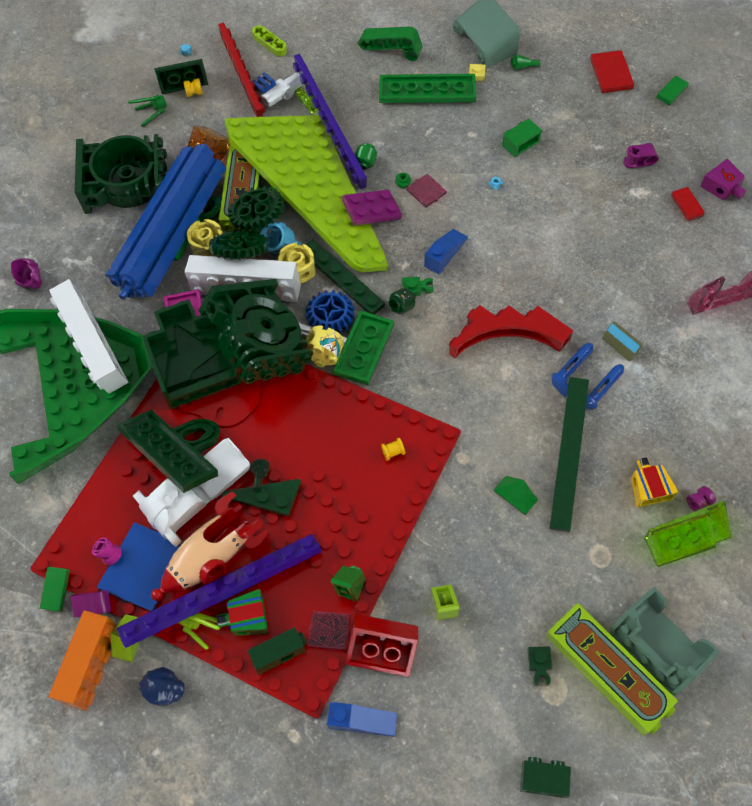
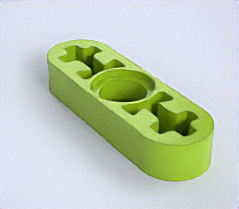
M257 25L252 28V35L255 41L278 57L286 55L287 46L283 40L264 26Z

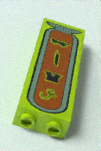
M231 144L219 215L222 231H240L239 228L236 229L229 219L228 209L231 208L230 204L234 203L233 199H239V194L244 195L245 190L250 192L251 188L256 190L258 186L261 189L263 177Z
M579 603L572 607L547 632L545 637L643 736L649 732L653 735L661 727L659 721L664 716L668 719L676 711L674 705L678 700Z

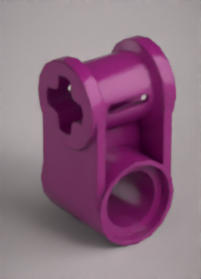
M652 143L632 145L627 149V156L624 158L623 164L627 168L651 166L659 160V157Z

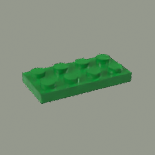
M360 310L333 369V374L369 385L394 327V321Z

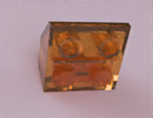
M194 126L188 147L192 146L195 148L196 145L206 144L214 153L213 158L221 161L226 156L230 143L228 137L205 126Z

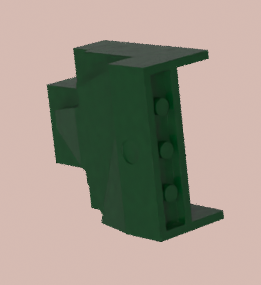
M190 299L154 311L160 330L152 331L142 337L162 393L170 409L242 383L239 379L240 374L236 373L234 369L235 366L225 357L220 348L218 334L221 327L211 323L208 315L196 316Z

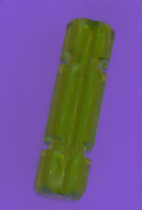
M302 87L296 89V95L310 113L316 112L318 109L314 108L310 96L308 97L306 91Z

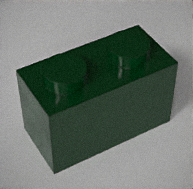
M528 757V761L524 760L522 762L520 792L568 798L570 797L571 767L565 766V762L551 760V764L542 763L541 758Z

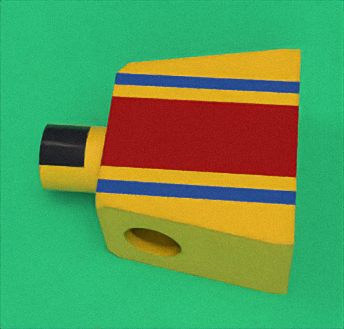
M647 457L636 461L639 469L634 471L631 481L637 508L673 500L676 497L678 490L663 465L651 466Z

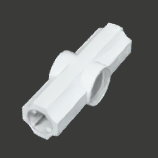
M295 72L285 80L278 79L272 89L261 95L264 105L269 108L282 99H290L294 91L302 86L299 74Z

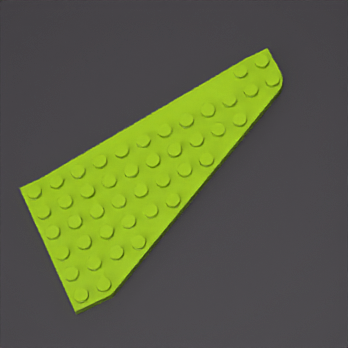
M319 115L225 118L224 124L229 143L274 189L280 192L281 196L351 268L359 272L387 271L388 263L371 224L354 226L342 202L343 195L355 194L356 192Z

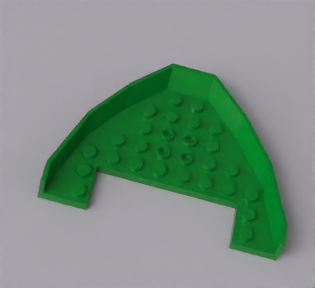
M0 310V353L5 354L36 346L49 437L11 447L14 471L9 472V476L17 484L22 483L74 452L122 406L152 369V363L142 337L144 335L111 321L95 317L129 382L108 394L104 389L100 390L98 385L93 383L88 373L91 371L82 363L80 358L83 356L81 352L78 353L75 349L73 337H70L66 332L65 327L67 325L61 321L57 314L60 312L59 310Z

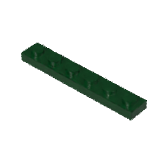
M314 239L305 244L313 252L315 266L367 313L375 315L385 306V302Z

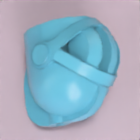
M270 223L268 227H264L261 230L260 235L264 234V237H269L268 251L270 253L278 254L283 247L291 243L301 245V242L295 240L293 231L285 223Z

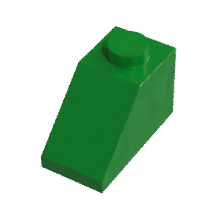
M343 566L332 577L331 584L338 596L357 602L366 577L362 569L356 566Z

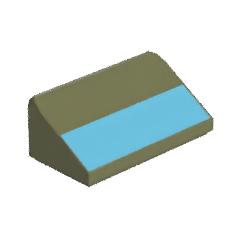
M615 321L611 323L602 337L606 343L628 361H631L639 354L643 345Z

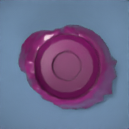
M20 258L11 263V274L15 279V284L22 288L38 289L41 287L40 269L35 260Z

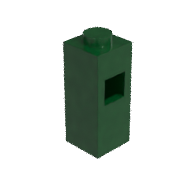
M294 627L247 651L257 674L260 675L306 652L304 645L307 642L303 633H298Z

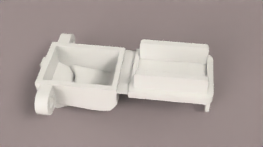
M229 438L222 440L204 456L218 470L217 477L185 493L167 478L148 497H145L140 490L133 495L151 526L155 530L157 529L165 540L168 539L175 547L182 543V540L175 532L203 509L208 502L221 495L250 468L249 461Z

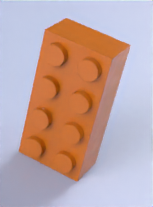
M83 611L48 695L49 698L63 705L87 711L88 706L92 705L95 697V688L100 684L103 677L102 670L105 663H108L111 657V633L117 626L109 617Z

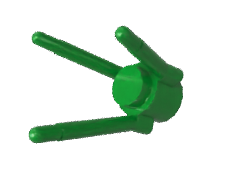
M158 94L153 97L128 101V104L150 101L135 107V110L152 106L154 110H158L141 124L142 127L159 114L165 112L164 108L167 107V103L163 95L159 96Z

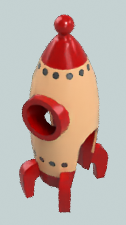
M233 491L216 502L215 512L218 515L195 531L175 551L162 576L161 587L151 592V597L154 601L162 600L164 593L182 591L200 583L207 585L219 579L227 568L226 563L237 553L243 544L247 548H255L265 539L268 534L266 529L252 536L263 524V521L258 517L250 524L246 521L221 541L214 543L238 518L236 513L243 508L238 502L229 508L227 507L228 503L236 496Z

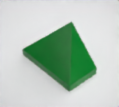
M505 476L493 490L524 515L538 501L524 480Z

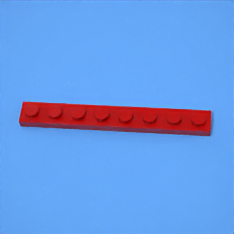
M224 22L220 23L218 26L221 38L256 117H264V105L259 103V94L255 92L253 81H250L249 71L245 70L244 60H240L241 54L239 49H236L234 38L231 39V31L229 28H226Z

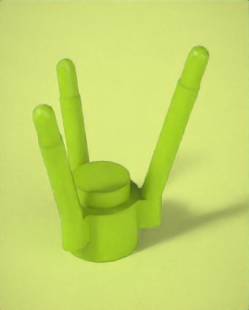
M199 612L179 622L180 625L184 626L182 631L188 633L206 650L209 648L208 645L192 629H197L202 624L219 630V626L211 623H217V618Z

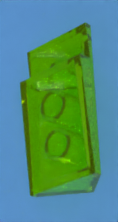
M724 500L649 529L644 539L656 566L660 567L714 549L717 542L732 538L726 503Z

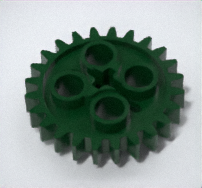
M258 186L256 190L251 188L250 192L245 190L244 195L239 194V199H233L234 203H231V208L228 209L229 219L236 229L239 228L240 231L245 229L246 232L252 229L255 232L256 228L262 230V226L268 227V223L274 224L273 219H279L278 214H283L284 201L277 189L273 190L272 187L267 189L266 186L260 189Z
M238 230L237 232H224V235L218 234V237L214 236L213 239H210L209 247L213 256L218 255V258L224 257V259L241 260V258H255V255L261 256V253L268 251L269 244L264 234L260 235L259 232Z

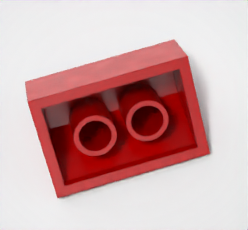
M355 613L345 664L409 677L418 644V626Z

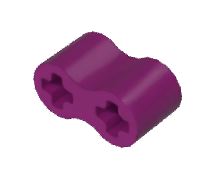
M108 590L70 596L73 618L81 617L84 610L96 614L111 611Z

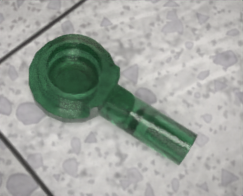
M257 459L250 465V470L255 476L253 491L255 492L261 491L262 479L266 477L270 469V464L265 459Z

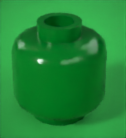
M369 143L359 145L355 153L363 170L373 167L377 158L375 147Z

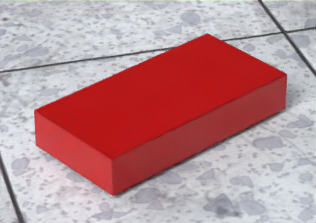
M688 187L672 192V198L687 221L704 215V210Z

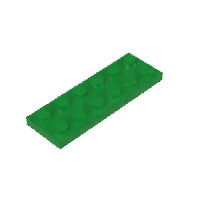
M475 74L380 75L379 103L476 102Z

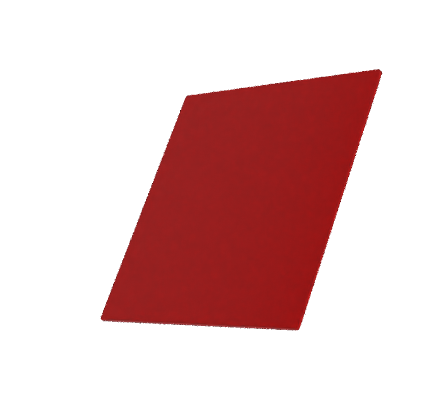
M306 364L304 370L299 374H289L281 378L273 377L266 381L262 380L258 405L239 423L231 426H219L220 440L216 444L218 445L222 440L229 438L250 463L249 470L225 491L301 479L302 483L290 516L286 517L240 504L243 508L236 513L238 518L214 543L221 541L246 521L250 524L258 517L263 521V524L252 536L257 535L263 529L268 531L265 539L255 548H247L243 544L237 553L226 563L227 568L221 577L310 534L314 536L322 552L199 612L217 618L216 616L219 614L228 613L227 602L229 600L260 589L263 595L269 634L235 636L231 632L230 626L215 630L200 624L197 629H192V631L208 645L209 648L207 650L188 633L182 631L184 626L180 625L179 622L154 635L291 707L318 719L346 665L345 661L355 613L366 616L371 615L453 451L461 430ZM158 379L155 380L131 416L133 418L153 410L172 429L194 419H204L199 415L184 412L179 407L170 409ZM222 407L218 408L217 410V419H220L222 417ZM206 431L194 432L184 437V439L188 441L198 440ZM120 433L32 564L31 571L45 578L47 567L70 569L66 590L74 594L101 591L97 586L109 565L104 563L102 558H97L92 554L94 544L100 538L106 537L112 542V545L115 544L120 547L134 522L157 531L148 522L147 517L140 510L139 503L133 495L140 490L145 497H148L167 477ZM400 438L406 454H398L387 461L381 444L386 445ZM216 445L200 452V454L204 457ZM222 494L208 502L203 509L175 532L182 542L218 515L215 512V504L222 498ZM230 501L227 507H231L236 502ZM343 566H356L362 569L366 577L357 602L338 596L331 584L332 577ZM200 583L182 591L164 593L162 600L158 601L154 610L205 585ZM109 594L110 613L120 618H123L125 614L140 617L151 612ZM316 612L318 615L322 613L320 615V618L323 620L324 618L322 616H324V614L328 613V616L325 617V619H327L329 616H332L331 614H335L334 616H336L339 621V623L336 624H338V628L340 629V631L344 632L336 640L338 641V643L341 641L345 642L335 645L334 647H329L334 637L333 632H336V629L333 628L335 627V620H333L334 618L330 620V622H332L333 627L317 619H315L313 622V617L315 616L314 613ZM341 615L343 616L342 619L345 620L343 623L341 622V618H339ZM318 622L319 624L321 623L322 626L316 638L315 636L312 638L311 635ZM294 627L298 633H303L307 642L304 645L306 652L260 675L257 674L247 650ZM327 627L328 630L325 634L327 638L323 644L316 639L319 633H323ZM310 639H312L324 646H319L316 644L311 645L309 644V641H311Z

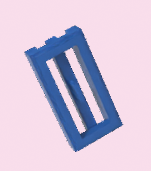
M263 72V77L258 76V81H252L256 88L265 93L274 87L276 82Z

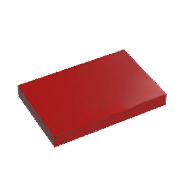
M622 50L591 54L590 60L602 93L634 88V82Z

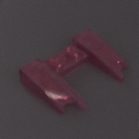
M752 270L741 280L738 286H732L727 290L720 291L725 282L724 276L696 290L687 301L692 314L752 298Z

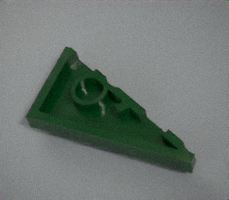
M301 479L229 490L224 491L222 497L233 491L236 494L231 500L233 502L289 517L302 482Z

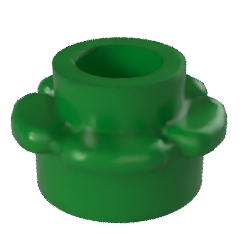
M399 173L396 175L395 183L399 188H407L411 183V177L407 173Z

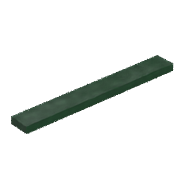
M569 377L549 529L565 532H570L589 385L588 379Z

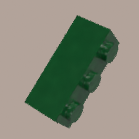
M202 59L154 68L162 94L185 90L183 81L188 80L192 83L197 78H199L201 86L208 85Z

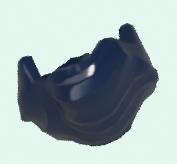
M166 667L147 671L139 682L142 696L150 704L166 706L179 701L185 691L183 681L179 680L175 673Z

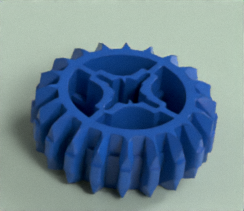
M334 289L331 293H328L327 290H325L324 294L319 292L318 297L313 295L312 300H308V306L305 309V316L309 326H323V330L331 328L340 334L342 329L347 330L348 325H352V320L354 319V306L351 299H348L347 295L342 296L341 291L336 294Z

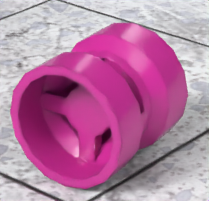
M103 537L94 544L92 554L97 558H102L103 562L107 565H113L121 557L122 549L115 544L112 545L108 538Z

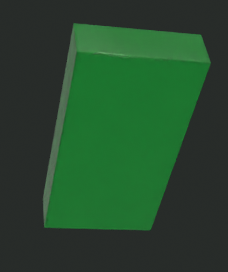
M675 75L657 94L656 98L670 106L685 91L689 83Z
M47 567L39 609L63 610L70 569Z

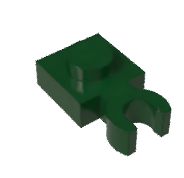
M550 646L528 647L529 671H536L533 678L534 686H538L539 677H543L546 681V686H549L551 678L546 673V670H552Z

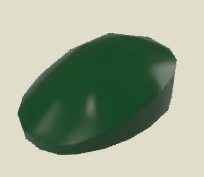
M213 196L208 199L198 217L201 222H205L204 219L211 220L219 213L222 202L220 196Z

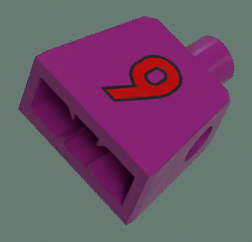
M728 159L708 172L700 186L722 200L727 199L732 194L741 199L746 193V190L741 187L745 179L744 175Z

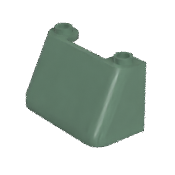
M478 0L454 21V32L458 35H463L464 32L478 48L477 60L482 65H486L485 68L514 56V54H518L519 28L496 0Z
M654 586L610 628V634L674 696L690 684L720 651L706 639H699L693 643L662 612L666 607V599Z

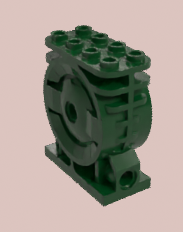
M154 134V141L150 142L148 135H144V140L136 136L121 135L107 139L101 144H85L83 138L76 139L74 193L84 213L90 214L92 213V208L103 207L107 202L116 207L131 208L140 206L149 200L151 201L166 176L165 172L168 171L165 161L167 159V151L163 149L162 137Z
M276 279L211 286L198 310L201 316L208 315L211 323L221 327L218 334L220 348L225 357L235 366L236 373H241L239 379L242 383L251 384L258 380L266 381L273 377L281 378L289 374H299L313 356L312 349L307 348L308 342L305 339H301V328L297 318L287 306L281 303L275 291L279 285Z

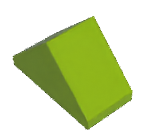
M452 585L431 588L437 620L458 617L460 608Z
M125 614L111 633L112 657L129 662L134 661L139 642L125 648L117 628L138 617Z

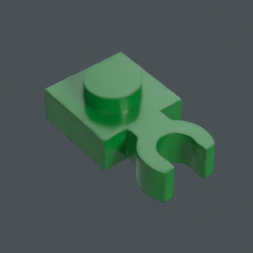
M420 277L402 278V288L409 289L415 296H421V291L433 293V286H427L433 284L432 278H426L424 281H420Z

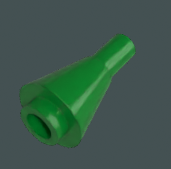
M514 54V57H511L510 65L513 67V70L530 66L539 67L540 60H532Z

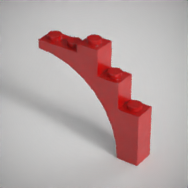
M479 305L468 313L467 325L462 329L461 334L450 341L449 354L456 358L465 349L476 343L504 336L533 339L560 352L571 340L573 330L539 306L533 311L529 310L524 316L508 305L495 316Z

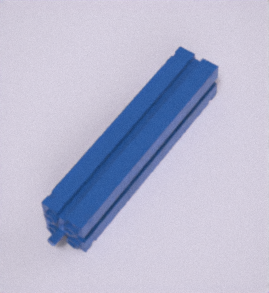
M206 144L196 145L195 148L192 146L182 148L180 155L175 159L113 261L111 269L105 274L114 286H121L120 289L122 291L119 294L121 299L125 300L126 297H153L155 289L158 288L187 238V230L196 222L221 179V174L225 172L226 167L219 159L213 158L214 153Z

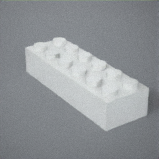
M189 255L185 268V275L191 291L199 289L201 296H206L211 286L276 279L279 285L275 291L280 300L285 302L298 301L301 283L296 262L243 258L241 260H231V258L224 259V257Z
M68 279L50 289L49 291L52 295L50 300L54 307L60 311L57 314L61 321L66 323V332L75 340L73 345L78 353L81 352L83 356L80 358L82 363L91 371L88 375L92 382L96 383L100 390L104 389L108 394L129 383L84 296Z

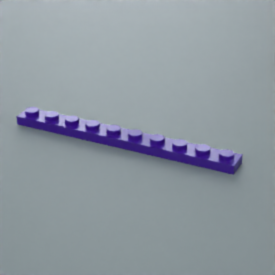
M300 54L294 55V71L299 74L301 84L305 85L308 97L311 96L312 104L315 109H318L321 121L324 120L326 131L331 133L333 144L338 146L339 155L341 158H344L347 170L351 171L354 183L358 184L360 189L366 188L367 177Z
M310 534L117 628L122 644L127 648L321 553V547L314 536Z

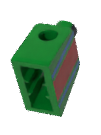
M260 589L229 600L227 602L228 613L216 616L219 628L230 626L231 632L235 636L269 634L263 595Z

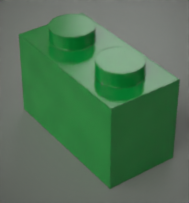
M528 118L503 134L502 146L514 157H517L540 142L542 129Z

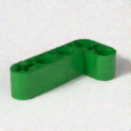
M410 26L367 28L363 31L358 41L359 47L363 50L402 49L406 59L409 61H416L423 48L418 31Z

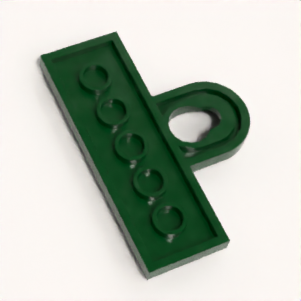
M149 410L118 424V430L183 493L218 476V470L200 454V452L216 445L220 440V428L214 421L194 419L172 429L153 410ZM206 431L198 440L188 441L184 439V437L194 432Z

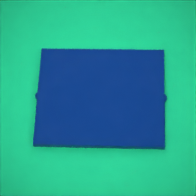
M134 522L120 546L122 549L121 557L115 564L109 565L97 588L108 590L109 594L121 598L123 601H128L148 611H153L158 601L152 599L151 592L161 587L164 571L171 557L182 543L175 547L168 539L165 540L159 532Z

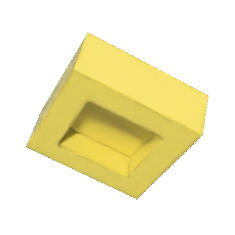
M470 64L469 74H475L476 81H484L486 65Z

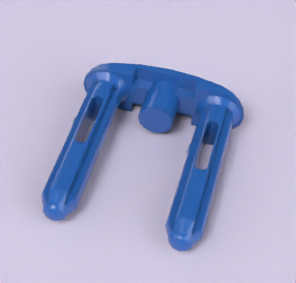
M592 343L584 344L558 373L552 374L553 386L565 398H567L568 390L567 379L592 353ZM622 364L615 365L589 395L587 394L586 409L597 408V402L624 373V366ZM606 384L600 393H597L603 387V385Z

